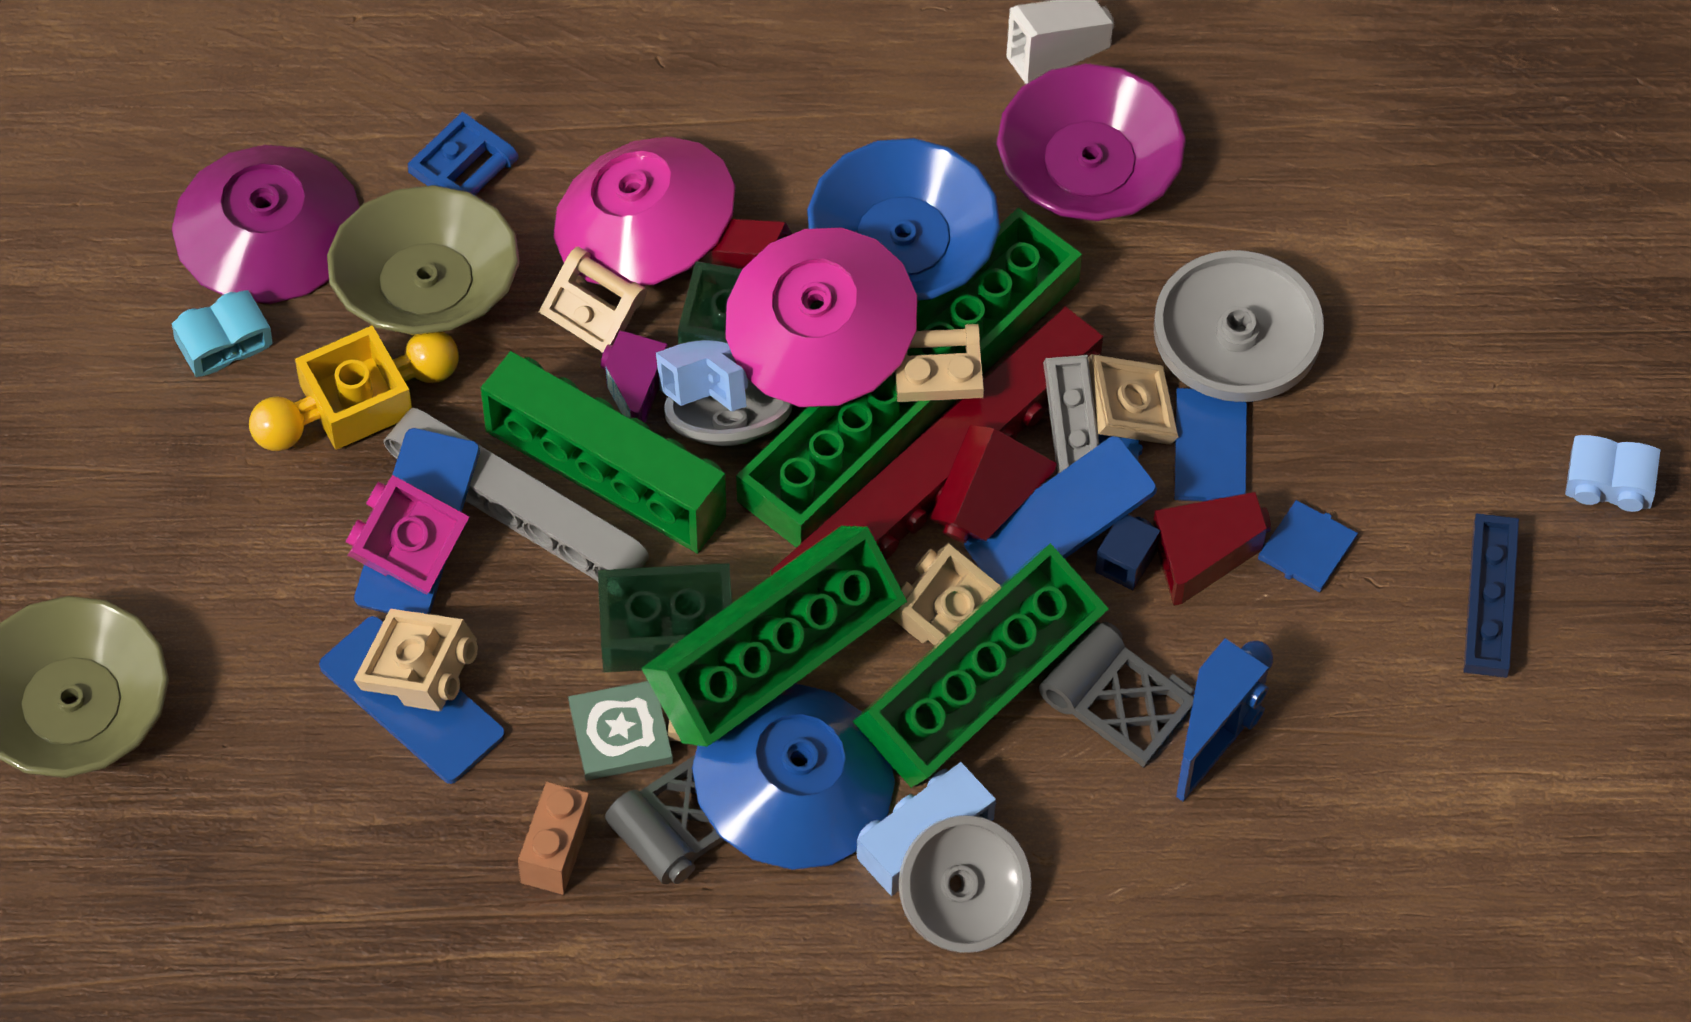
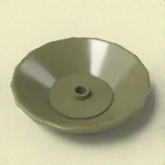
M435 185L397 189L364 203L339 226L327 254L330 286L349 312L376 328L410 335L451 331L484 316L509 292L520 264L516 233L497 208L470 192Z
M65 596L30 604L0 623V760L27 774L67 778L105 769L139 747L161 717L169 684L162 646L139 617L107 600ZM67 698H78L77 701L72 704L64 703V701Z

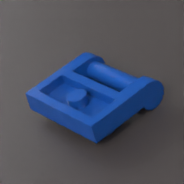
M462 111L408 163L409 174L426 186L435 185L466 191L476 195L504 167H511L519 157L516 150L509 143ZM487 150L492 154L461 186L453 182L483 152Z

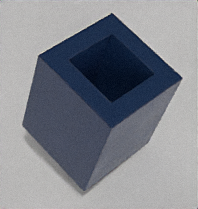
M1126 515L1113 525L1098 549L1095 572L1133 591L1157 553L1160 530L1142 517Z

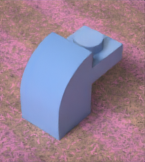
M712 340L692 341L656 352L660 390L680 406L708 396H712L730 411L747 406L745 389L748 387V379L744 369L736 364L728 343Z

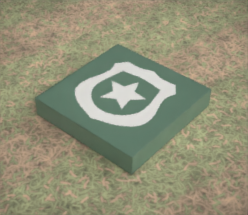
M648 681L568 696L586 781L673 764V756L661 704Z

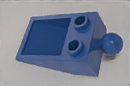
M1225 638L1199 668L1176 797L1181 801L1188 797L1245 727L1251 730L1263 715L1265 708L1261 706V703L1269 690V687L1265 684L1268 670L1273 664L1272 650L1264 642L1250 641L1244 644L1242 648H1239Z

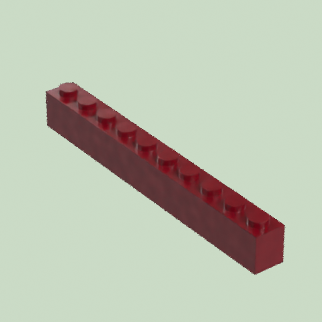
M1063 308L983 380V398L962 399L776 565L771 570V575L840 526L868 527L885 560L888 559L897 549L899 541L909 532L914 534L919 531L926 523L929 514L934 510L970 424L995 428L1015 440L1017 434L1026 426L1033 427L1036 425L1049 406L1044 360L1054 357L1101 355L1103 336L1069 308Z

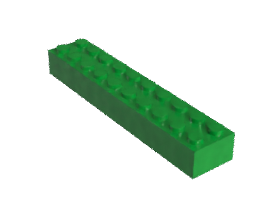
M1018 207L1000 224V231L988 262L965 285L933 299L920 300L917 303V331L965 329L966 324H978L983 375L1079 282L1082 253ZM966 346L909 348L907 355L966 353ZM894 371L873 392L839 406L807 407L736 475L737 502L797 548L902 454L958 399L897 402Z

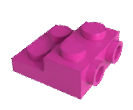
M392 475L386 485L378 481L369 496L366 505L373 509L365 523L357 519L345 541L352 546L348 556L385 576L389 574L427 595L469 516Z

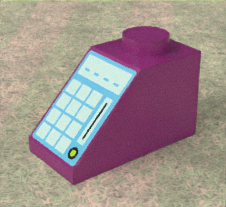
M619 330L614 344H607L601 359V368L605 369L606 387L621 414L628 418H637L645 423L660 388L656 352L668 349L666 343Z

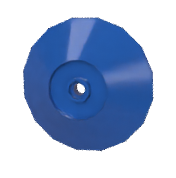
M916 138L877 140L844 154L819 178L807 209L809 229L845 228L877 239L904 264L916 291L917 300L933 299L965 285L990 259L1000 231L997 196L980 169L950 147ZM898 234H908V235H910V236L905 237V238H901V237H899V236H897V235H898Z
M795 683L710 746H697L692 772L698 804L718 835L752 860L790 870L831 866L857 852V839L862 829L874 820L881 822L888 816L895 786L893 769L890 763L852 722L862 712L835 693ZM800 758L805 762V765L795 766L791 759Z

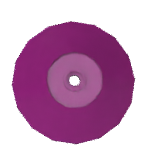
M1087 63L1049 70L1022 86L1002 112L997 138V147L1005 173L1028 200L1059 216L1091 221L1133 215L1163 197L1182 170L1186 137L1176 108L1154 84L1122 68ZM1085 157H1091V158H1095V159H1094V160H1087V159H1085Z
M261 145L228 153L199 171L178 199L172 233L179 260L202 286L220 295L249 290L256 303L273 304L306 296L329 281L328 251L339 226L360 206L354 186L332 162L302 148ZM263 205H268V206H269V207H267V208H259V207H261V206H263Z

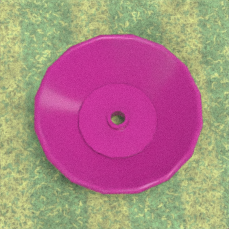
M669 136L633 141L601 155L573 179L557 206L553 238L564 263L570 252L579 246L590 253V259L628 283L636 282L641 286L655 285L689 270L718 244L733 217L736 186L724 160L701 143ZM579 274L587 282L599 284L585 274Z
M845 228L804 229L770 243L742 269L727 301L725 338L736 364L744 369L747 378L765 395L798 407L839 406L873 392L902 365L917 332V294L904 264L877 239ZM820 300L824 302L823 306L819 309L810 308L814 301Z

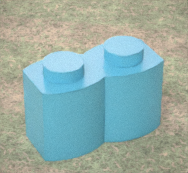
M249 290L226 293L212 306L188 309L172 322L174 340L195 377L215 373L231 364L234 360L246 359L264 351L273 344L271 328Z

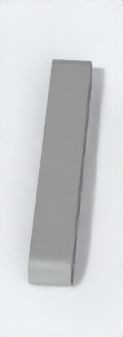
M411 408L385 437L384 445L397 459L405 433L411 428L466 440L470 439L417 408ZM478 445L480 455L465 501L604 586L617 592L624 591L648 561L649 554L637 540Z

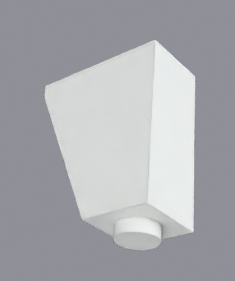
M1051 0L1010 8L1007 58L1026 84L1049 70L1069 67L1110 48L1112 29L1114 28L1112 15L1106 7H1100L1096 0Z

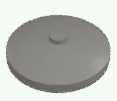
M1243 250L1210 253L1182 266L1162 288L1156 304L1154 317L1155 342L1163 361L1172 373L1183 383L1204 395L1233 402L1268 399L1289 390L1299 383L1316 362L1324 331L1322 308L1308 282L1293 268L1275 258Z

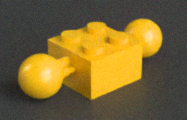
M373 325L296 358L299 384L306 398L297 402H292L284 397H269L262 400L251 412L249 419L250 433L255 442L261 447L270 451H283L291 448L299 441L304 425L319 419L335 450L392 426L403 418L409 409L412 408L409 388L405 381L415 377L422 382L438 383L450 377L459 361L457 345L445 332L417 334L407 343L405 354L392 360Z

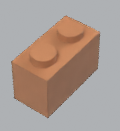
M550 782L545 783L518 858L520 881L522 884L564 895L591 819L589 793Z

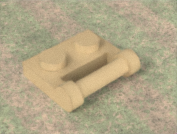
M578 246L568 255L539 312L601 352H604L607 344H614L619 330L625 331L635 310L643 303L647 295V289L636 282L628 283L590 259V253ZM583 273L620 296L621 300L617 308L577 284L575 280L578 275Z
M966 324L965 329L917 331L909 348L966 346V353L908 356L906 354L902 365L895 370L897 402L983 398L984 387L978 324Z

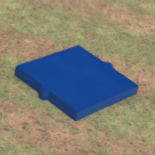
M1296 500L1259 553L1258 559L1285 573L1286 579L1294 578L1320 593L1356 540L1358 533L1331 519L1329 513L1322 514Z

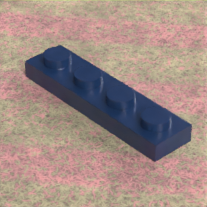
M1475 514L1463 673L1504 678L1508 676L1510 670L1519 518Z

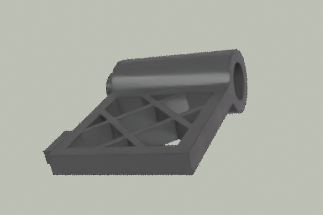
M1094 622L1079 636L1041 682L1039 692L1051 707L1061 713L1074 715L1131 759L1145 767L1192 708L1194 697L1191 694L1194 689L1174 674L1169 679L1127 649L1122 641V633L1109 622ZM1125 664L1141 675L1142 688L1120 689L1118 673ZM1111 683L1112 690H1105L1106 687ZM1168 695L1181 706L1174 714L1155 715L1152 696ZM1144 697L1148 716L1125 718L1122 698ZM1114 699L1117 719L1102 720L1092 713L1089 708L1097 700ZM1165 724L1161 731L1158 732L1157 725ZM1150 726L1152 742L1145 751L1129 740L1127 727Z
M695 755L641 791L635 789L623 794L610 806L605 815V821L663 884L671 882L679 884L686 880L695 869L694 861L725 841L718 835L714 827L712 833L699 842L686 829L687 820L710 822L702 810L688 809L690 793H696L695 783L691 782ZM665 790L685 792L683 808L665 806L656 796Z

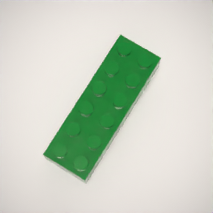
M510 351L481 386L486 433L698 554L726 518L725 472L710 459L696 457L686 451L685 447L675 439H665L652 432L643 421L637 418H628L615 411L609 402L599 397L594 399L580 391L571 380L564 377L557 378L545 371L534 359L529 357L522 358Z
M840 526L641 669L682 744L708 747L897 610L907 600L869 528L862 526Z
M1050 543L1025 562L852 722L912 788L935 772L1109 608Z

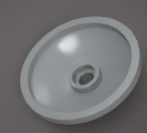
M748 379V387L745 389L747 406L741 409L730 411L712 396L682 406L668 397L664 408L665 418L669 426L687 439L714 446H736L749 443L776 430L791 414L793 404L765 395Z
M953 816L930 825L911 843L900 868L899 895L904 913L909 922L925 940L948 951L978 952L1002 942L1019 925L1030 900L1031 874L1027 858L1021 846L1006 829L982 817ZM954 875H957L961 880V887L956 892L950 888V879Z

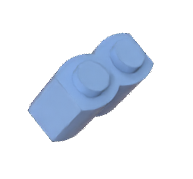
M1575 436L1571 449L1565 495L1586 505L1610 502L1629 512L1651 509L1656 489L1660 449L1635 442L1617 443L1598 436Z

